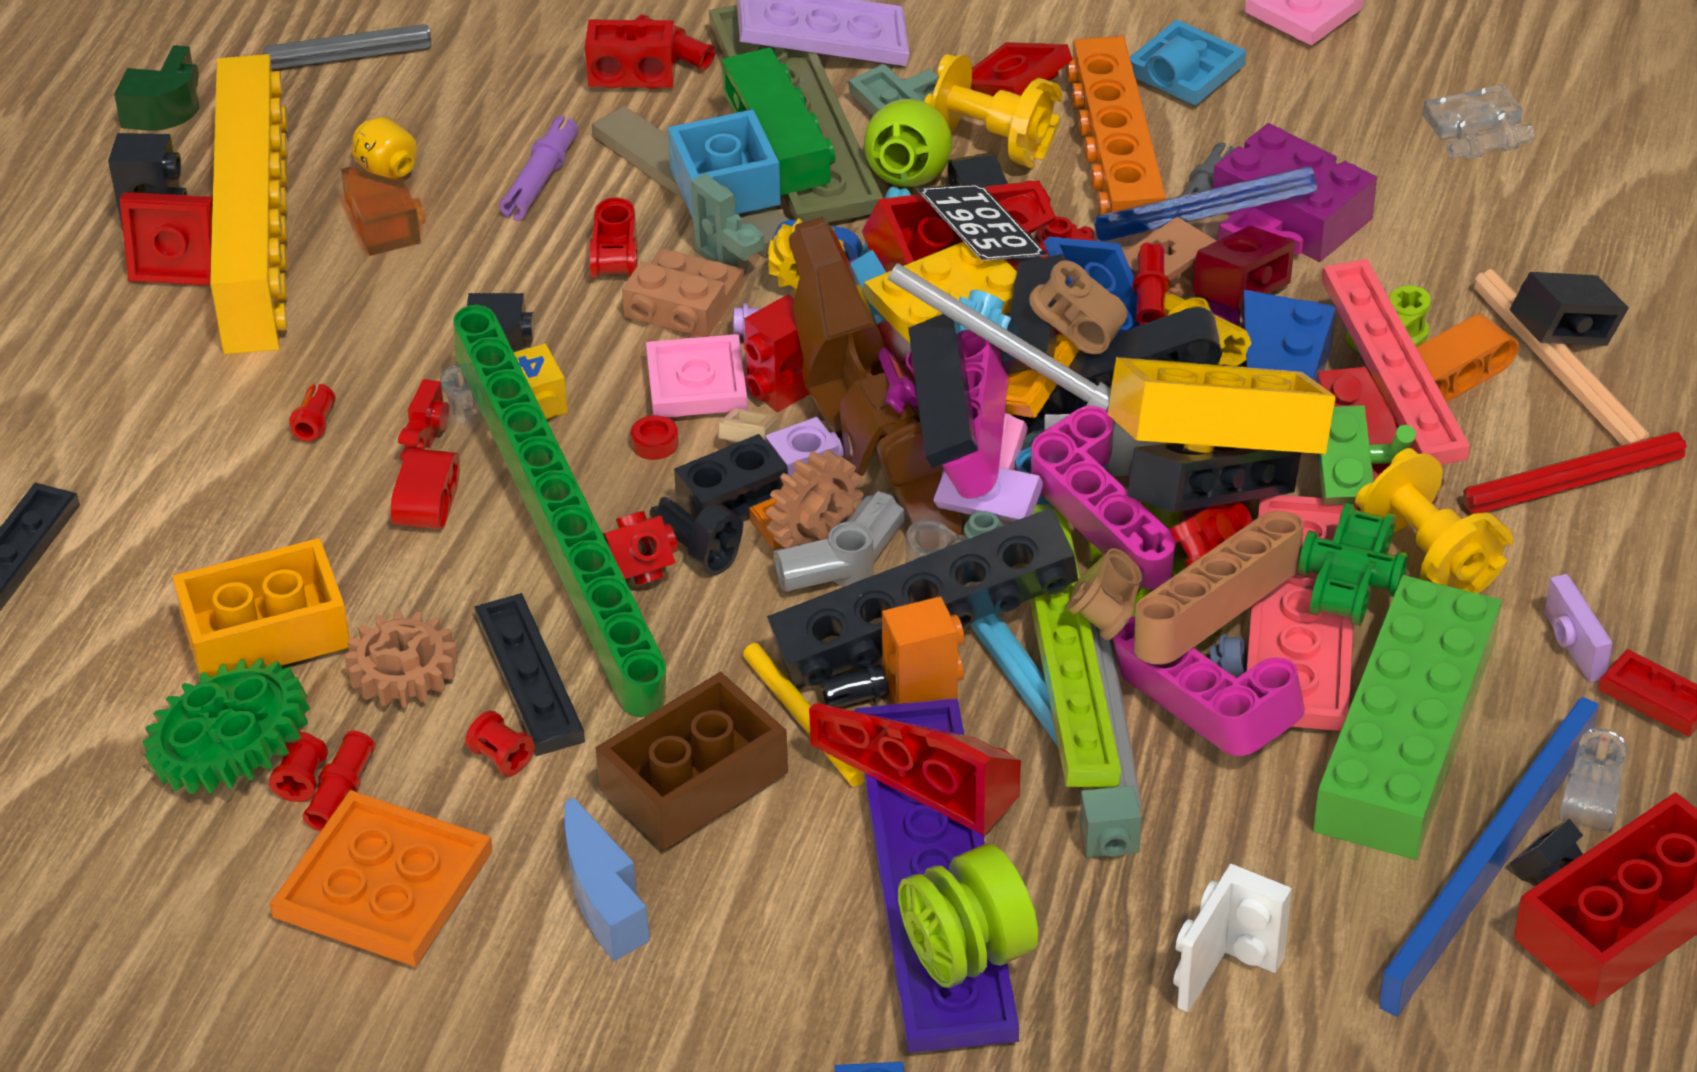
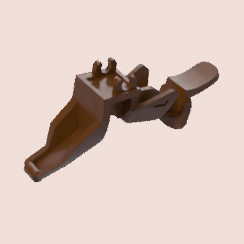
M823 217L798 223L795 225V231L789 236V244L799 274L793 310L803 354L804 386L817 406L822 421H826L831 428L830 433L834 432L838 438H843L846 460L856 467L854 472L860 476L865 474L871 454L881 436L882 439L877 445V452L882 473L890 484L901 507L904 508V514L915 541L921 547L929 550L947 546L960 536L962 522L958 512L938 508L933 501L942 478L941 472L943 467L940 465L932 468L925 457L919 414L908 401L903 407L905 411L902 414L896 412L885 401L890 384L877 354L884 347V342L859 279L834 229L826 223Z

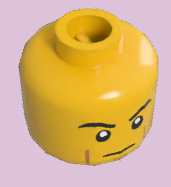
M377 117L363 122L356 129L352 140L353 158L355 162L377 180L391 182L407 175L412 170L417 155L416 140L389 117Z

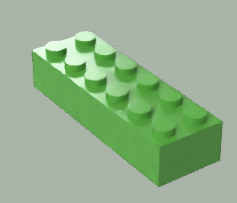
M1402 575L1320 783L1313 832L1409 859H1418L1496 642L1502 604L1501 599Z

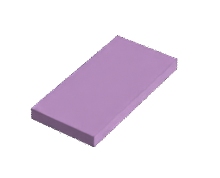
M737 0L740 42L901 66L907 65L909 46L902 6L864 0Z

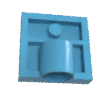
M1176 19L1131 55L1130 60L1135 78L1196 106L1245 65L1246 50Z

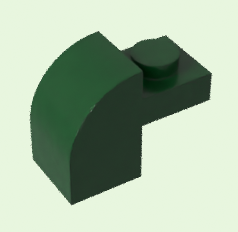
M173 45L160 71L135 68L126 69L114 93L121 128L146 131L165 130L185 123L198 112L200 107L196 87L198 85L199 71L197 65L192 63L189 46Z

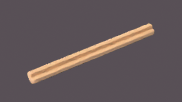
M1489 269L1485 273L1480 272L1475 277L1477 282L1474 285V289L1620 445L1649 437V432L1565 344L1540 343L1513 315L1509 309L1517 293L1495 270Z

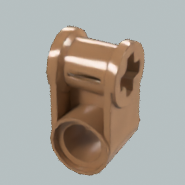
M1067 260L1060 261L1052 268L1051 278L1045 284L1038 285L1031 292L1029 297L1030 305L1041 319L1050 323L1065 335L1078 349L1089 354H1101L1107 350L1127 319V309L1119 297L1107 291L1091 278L1081 266ZM1069 277H1072L1073 281L1067 286L1064 282ZM1054 298L1057 302L1052 307H1049L1048 304Z
M1116 548L1109 549L1075 583L1073 595L1069 599L1066 609L1072 614L1079 612L1100 629L1099 636L1104 640L1112 639L1123 629L1135 610L1134 602L1140 582L1142 581L1140 568L1122 550Z

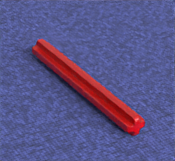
M1673 431L1469 486L1463 490V505L1471 515L1485 513L1677 461L1685 457L1686 441L1682 439L1679 432Z

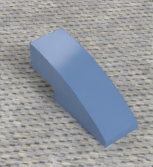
M573 797L565 802V834L572 885L582 915L596 940L614 962L650 941L647 906L637 896L634 862Z

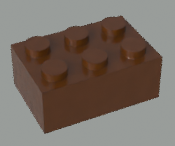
M721 671L595 747L600 790L663 850L671 847L788 773L787 730Z

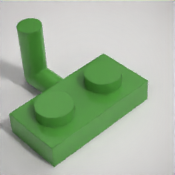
M1365 406L1334 407L1326 454L1317 453L1323 505L1355 504V498L1360 489L1374 482L1372 464H1389L1397 453L1406 448H1411L1416 437L1414 428L1410 425H1401L1398 427L1391 444L1369 445Z

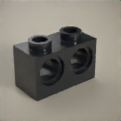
M757 434L674 468L676 504L694 518H697L707 506L714 503H722L745 522L749 520L750 507L773 498L770 496L773 490L782 489L784 483L781 481L780 476L783 473L788 474V467L761 435Z

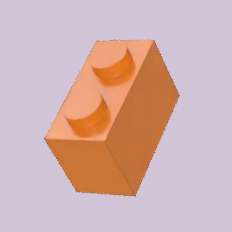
M941 596L882 611L883 669L893 705L958 698V681L964 679V670L958 654V646L964 644V632L959 617L956 614L950 616Z

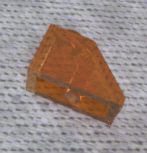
M352 167L341 169L346 205L369 256L421 243L419 225L425 224L423 207L419 198H411L404 182Z

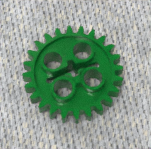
M259 658L249 668L245 660L241 659L236 664L234 670L228 671L225 664H221L217 675L210 677L207 673L202 672L199 677L200 683L195 686L184 683L182 684L184 694L180 697L168 696L166 698L170 707L169 709H161L153 713L157 723L146 726L145 729L150 737L143 741V745L147 750V753L144 755L154 773L157 774L162 784L169 782L174 791L185 786L189 794H194L203 784L208 794L213 793L219 782H225L227 787L231 789L235 785L236 778L244 775L249 781L253 780L254 769L258 766L271 769L273 766L269 758L273 755H287L289 753L285 742L300 740L301 736L297 728L308 724L304 714L310 710L306 700L308 696L298 677L294 676L291 668L282 669L278 661L266 666L263 658Z

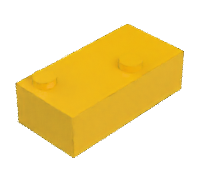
M1116 357L1107 415L1135 440L1184 444V448L1195 452L1211 453L1214 451V446L1326 454L1336 396L1299 371Z

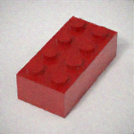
M1674 792L1523 894L1520 899L1513 939L1589 1004L1595 1007L1696 936L1697 808L1677 792Z

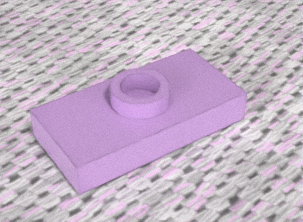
M999 467L998 479L994 487L983 496L967 499L960 496L944 471L933 501L938 508L970 515L980 511H988L994 513L999 521L1011 523L1033 514L1044 482L1038 475Z
M1567 574L1551 577L1544 614L1553 626L1557 642L1561 647L1567 648L1589 683L1598 681L1608 670L1613 642L1571 578Z

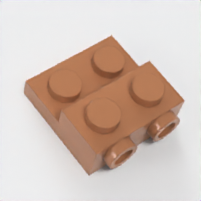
M660 248L651 263L642 261L639 263L622 288L624 317L700 337H709L743 286L744 269Z

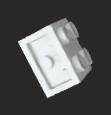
M1233 864L1229 865L1219 883L1216 881L1209 883L1201 900V912L1195 921L1186 920L1176 941V950L1181 952V960L1173 979V984L1179 987L1178 1009L1185 1012L1190 1011L1225 953L1237 957L1245 964L1258 966L1276 974L1285 958L1292 888Z

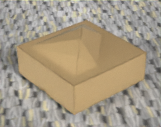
M734 408L719 422L718 438L738 443L760 434L765 440V435L777 431L778 416Z

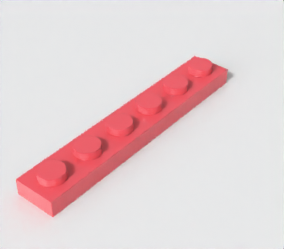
M1368 259L1323 267L1322 283L1336 306L1399 427L1401 425H1410L1416 432L1411 448L1418 454L1427 453L1434 456L1441 465L1468 460L1470 445Z

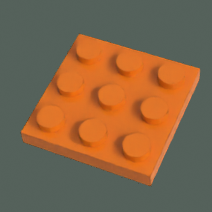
M350 790L270 902L272 917L416 967L492 853L491 837Z

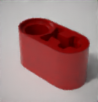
M407 449L392 493L391 521L393 525L444 529L459 483L460 459L457 452Z

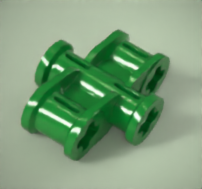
M1345 503L1333 541L1319 538L1315 531L1309 530L1307 532L1300 554L1298 574L1307 576L1309 572L1318 573L1311 597L1310 614L1316 616L1321 612L1350 618L1353 625L1361 626L1373 587L1389 590L1390 596L1394 597L1402 575L1406 574L1408 553L1400 551L1397 556L1387 554L1394 532L1395 514L1388 512L1385 516L1355 510L1354 504Z

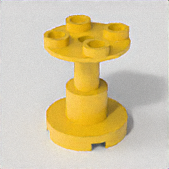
M962 54L957 56L944 55L939 64V79L933 94L929 93L924 102L936 108L943 115L951 133L957 127L962 115L985 121L988 132L1008 138V154L1013 163L1028 168L1035 167L1034 158L1042 160L1046 156L1058 128L1060 115L1053 114L1054 101L1062 103L1060 86L1057 83L1038 78L1029 84L1022 96L1004 90H999L994 96H990L970 89L972 65L967 56Z
M1412 448L1400 451L1393 458L1391 465L1373 483H1369L1360 489L1356 495L1355 504L1362 512L1385 516L1388 512L1395 514L1394 532L1409 525L1418 531L1416 544L1426 554L1421 564L1420 579L1479 594L1504 569L1508 560L1502 553L1505 545L1513 546L1511 531L1491 513L1472 514L1462 519L1452 509L1438 510L1432 502L1442 483L1443 469L1440 462L1434 456L1427 453L1418 454Z

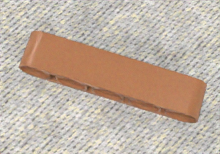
M1273 511L1263 514L1140 599L1136 604L1134 653L1137 658L1150 664H1166L1177 660L1297 574L1303 539V520L1301 517L1287 511Z

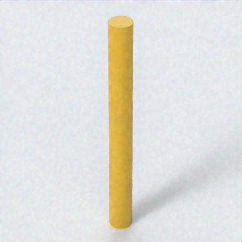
M758 643L748 645L743 651L745 660L810 736L809 708L811 705ZM823 752L851 786L856 787L864 782L863 772Z

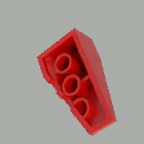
M1040 180L985 187L1028 234L1053 223L1056 218ZM921 194L879 199L862 229L869 250H873L886 272L892 271L897 263L904 266L964 242Z
M814 703L809 708L810 745L983 836L1020 796L1021 760L1012 756L1008 751L996 748L976 737L820 703Z

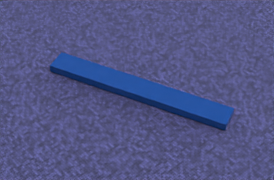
M1585 697L1578 699L1384 971L1379 1002L1381 1004L1380 1009L1396 1017L1399 1016L1592 741L1599 703Z

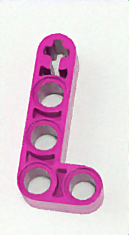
M967 329L961 331L978 451L941 466L960 496L972 499L989 492L998 479L1009 374H1007L1001 363L1002 354L999 348ZM910 351L906 358V364L914 376L912 353Z
M1084 406L1054 424L1034 439L1031 446V474L1040 476L1044 482L1040 494L1103 555L1111 548L1122 550L1140 568L1142 581L1139 587L1148 590L1156 589L1171 579L1175 542L1168 528L1137 499L1128 497V491L1103 468L1112 456L1113 419L1107 415L1108 412L1103 408Z
M1131 616L1123 629L1113 637L1122 677L1225 753L1235 756L1249 755L1259 750L1303 717L1305 707L1297 667L1288 659L1278 657L1266 659L1236 678L1194 648L1171 663L1150 664L1140 660L1134 653L1135 616Z

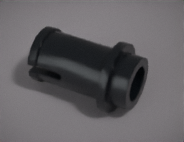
M870 662L864 663V669L828 679H821V687L825 689L822 691L825 703L833 707L839 708L869 699L877 703L881 701V696L889 694L888 682L882 665L872 667Z

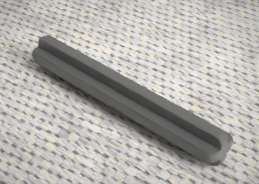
M422 24L267 45L264 47L263 52L264 54H270L272 70L425 50L431 47L432 41L428 25Z

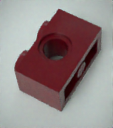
M1249 225L1197 250L1193 263V273L1195 275L1193 293L1239 310L1243 306L1244 290L1270 294L1291 283L1295 241Z

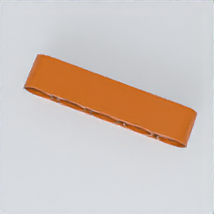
M1477 314L1416 348L1447 403L1504 371L1515 359L1519 349V342L1485 315Z

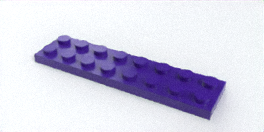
M958 698L855 708L856 712L965 735ZM864 773L907 1053L1019 1042V1023L1008 964L994 965L987 959V967L981 975L976 977L966 976L963 983L951 988L942 987L930 976L920 962L905 929L898 902V886L902 879L913 874L924 875L926 869L932 866H943L949 871V865L953 857L984 845V836Z

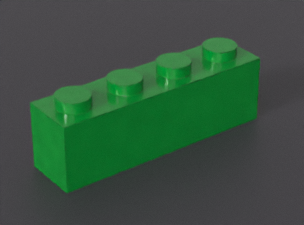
M771 47L722 58L723 94L734 113L754 110L779 161L780 195L831 183L830 165L835 164L836 161L833 144L830 138L822 136L816 114L808 112L800 87L794 88L791 83L790 72L786 63L779 62Z

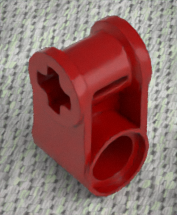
M619 197L607 198L595 207L593 238L590 239L591 279H599L601 274H628L630 277L638 266L635 209L629 200Z

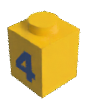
M546 343L514 352L545 418L548 419L568 413L565 377Z

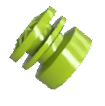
M984 844L953 857L949 865V871L943 866H932L926 869L924 875L913 874L902 879L898 886L899 907L910 942L922 965L942 987L951 988L963 983L966 976L976 977L981 975L987 967V959L994 965H1004L1033 952L1038 945V925L1027 888L1015 866L1006 854L994 844Z

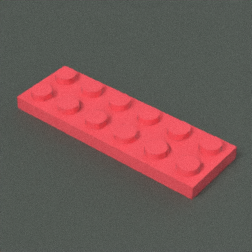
M1276 495L1260 498L1258 518L1263 514L1273 511H1287L1298 515L1303 520V546L1305 536L1309 530L1317 532L1319 538L1333 541L1344 505H1323L1322 498ZM1354 504L1355 510H1358V506ZM1309 572L1307 576L1297 573L1251 606L1247 671L1259 662L1269 658L1278 657L1292 661L1297 667L1305 712L1303 717L1291 727L1341 731L1349 712L1352 620L1321 612L1318 616L1310 614L1311 597L1318 573Z

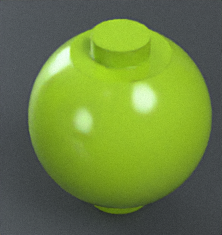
M900 99L880 108L869 121L864 135V152L870 167L882 180L898 187L913 188L929 183L944 170L952 151V135L943 115L930 104L916 99Z

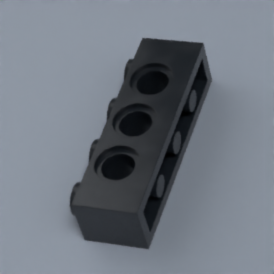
M1179 443L1134 448L1133 459L1129 467L1130 480L1127 496L1172 512L1294 493L1301 452L1214 446L1213 452L1202 453L1184 448V444Z

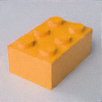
M320 538L172 575L181 619L199 677L202 672L207 673L210 677L217 675L221 664H225L228 671L234 670L236 664L241 659L245 660L249 668L259 658H263L266 666L275 661H278L282 666L348 648L350 636L345 606Z

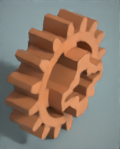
M826 450L822 456L815 451L811 452L807 464H804L799 459L794 462L795 472L791 476L783 473L780 476L781 481L784 483L782 489L773 490L770 496L776 499V505L766 510V515L773 519L767 526V529L775 535L774 540L783 547L789 548L828 539L830 531L836 525L846 522L847 518L854 514L857 510L853 507L854 502L863 497V492L856 488L863 480L862 476L854 472L856 467L830 450Z
M396 611L394 620L386 621L385 618L379 615L375 617L376 626L374 628L361 625L358 627L360 638H349V653L345 654V662L351 686L353 689L361 688L362 696L365 700L374 697L376 694L379 695L381 706H387L392 698L399 699L402 707H407L409 697L417 696L424 703L428 701V690L432 689L442 693L445 690L444 679H454L455 677L454 664L458 663L456 644L453 642L451 630L449 628L441 630L440 619L436 617L424 623L422 612L418 611L411 619H404L401 611Z

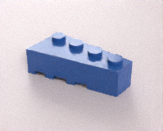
M1244 290L1241 328L1247 331L1252 344L1247 350L1246 360L1242 362V367L1299 371L1316 382L1315 378L1318 371H1325L1332 349L1336 306Z

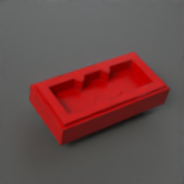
M1626 649L1601 677L1599 691L1688 737H1691L1697 730L1696 683L1629 649Z

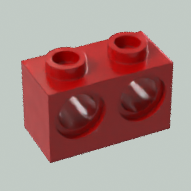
M589 19L585 40L588 87L673 88L677 62L674 20Z

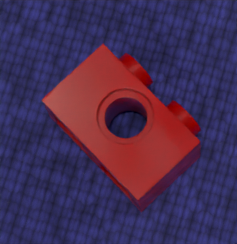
M790 294L744 318L745 340L743 345L747 366L746 386L755 399L762 400L777 413L809 395L803 382V354L793 310L795 298Z

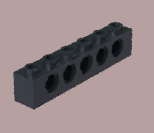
M1051 507L771 614L767 618L774 642L791 683L797 689L807 685L816 686L821 684V679L823 678L828 679L853 667H864V663L870 662L873 664L879 657L883 656L882 622L876 624L869 623L876 618H882L883 610L941 596L950 616L956 614L960 619L962 628L965 629L975 620L996 612H1009L1017 608L1022 602L1043 594L1058 593L1067 588L1069 584L1077 582L1078 574L1075 554ZM1017 564H1028L1026 567L1019 569L1011 568ZM970 582H981L979 585L973 587L964 586ZM829 636H839L831 642H822L823 639Z

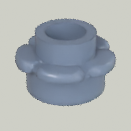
M1222 634L1219 638V644L1211 645V661L1238 678L1247 671V653L1242 636L1228 638L1227 634Z

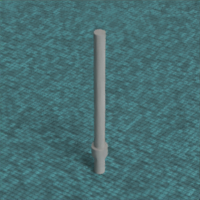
M899 263L895 265L887 280L1086 401V406L1100 407L1108 412L1111 394L1110 387L1102 382L1097 386Z

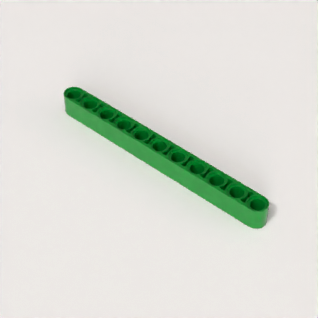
M465 306L458 310L453 318L456 360L620 705L625 712L632 716L646 717L665 704V660L495 314L485 306Z

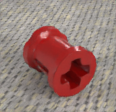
M491 710L482 713L473 721L465 738V745L468 750L474 754H484L496 763L500 773L509 777L518 774L529 763L535 749V744L530 735L524 732L516 733L504 724V718L500 714Z
M299 732L300 740L285 742L289 753L283 755L280 766L273 769L269 778V786L272 791L288 801L303 802L313 797L317 787L314 778L315 774L328 756V747L324 741L306 732Z

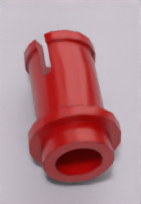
M315 384L308 387L301 406L293 410L289 418L291 431L296 438L302 441H313L324 434L327 427L326 417L336 401V396L332 389L324 384H319L317 391Z

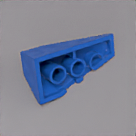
M1048 237L1044 241L1048 257L1063 254L1067 261L1081 266L1091 278L1107 291L1119 297L1127 309V319L1118 333L1140 326V321L1136 322L1137 294L1132 289L1134 275L1119 243ZM1072 277L1066 280L1067 286L1073 281Z

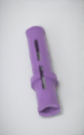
M557 116L552 121L545 136L535 141L531 148L530 159L499 203L500 210L506 217L510 218L518 206L519 209L515 213L513 220H522L553 170H557L562 166L565 161V152L579 132L576 123L569 118L563 129L560 130L559 128L563 124L565 116Z

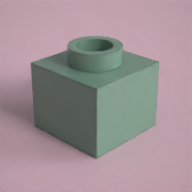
M1134 786L1081 791L1080 830L1086 858L1116 857L1123 854L1139 853L1141 813Z

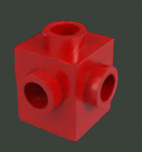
M644 510L617 518L618 528L602 533L624 579L633 577L636 585L664 577L662 567L676 563L673 553L678 551L677 540L671 525H664L662 516L647 519ZM638 542L642 546V553L638 550Z

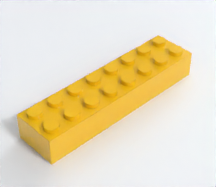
M270 54L217 58L211 289L224 354L279 350L280 331L288 329L285 303H280V301L288 300L285 273H280L288 271L285 244H280L288 242L285 215H280L288 214L286 188L282 187L288 186V172L286 160H281L288 159L286 133H281L288 132V116L286 106H281L280 97H283L280 71L272 72Z

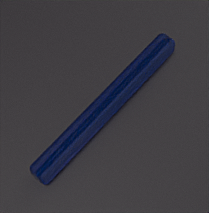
M1307 166L1097 215L1094 219L1095 231L1098 239L1105 242L1161 228L1176 217L1186 222H1191L1312 194L1317 191L1316 176L1312 167Z

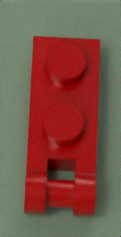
M1233 502L1205 507L1168 530L1175 543L1181 542L1189 558L1185 560L1188 567L1253 521L1245 505Z

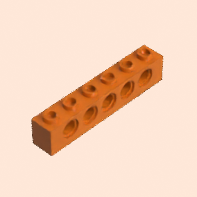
M1125 37L1073 39V60L1065 65L1067 83H1072L1073 108L1081 109L1078 110V128L1080 136H1087L1084 138V152L1086 163H1093L1091 164L1093 191L1100 190L1097 194L1099 218L1107 219L1111 236L1152 233L1155 229L1161 228L1165 224L1166 195Z

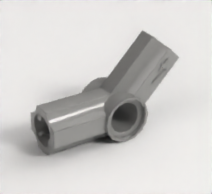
M877 491L875 495L865 497L848 522L836 525L830 531L828 539L774 551V564L782 591L787 592L834 581L836 584L844 587L873 576L874 561L904 522V508L895 502L893 496Z

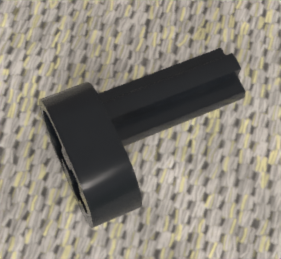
M669 497L660 498L659 505L651 507L650 516L652 518L662 516L664 525L670 524L676 539L688 548L689 559L709 575L723 573L735 561L744 524L742 518L722 503H714L707 506L697 518H694Z

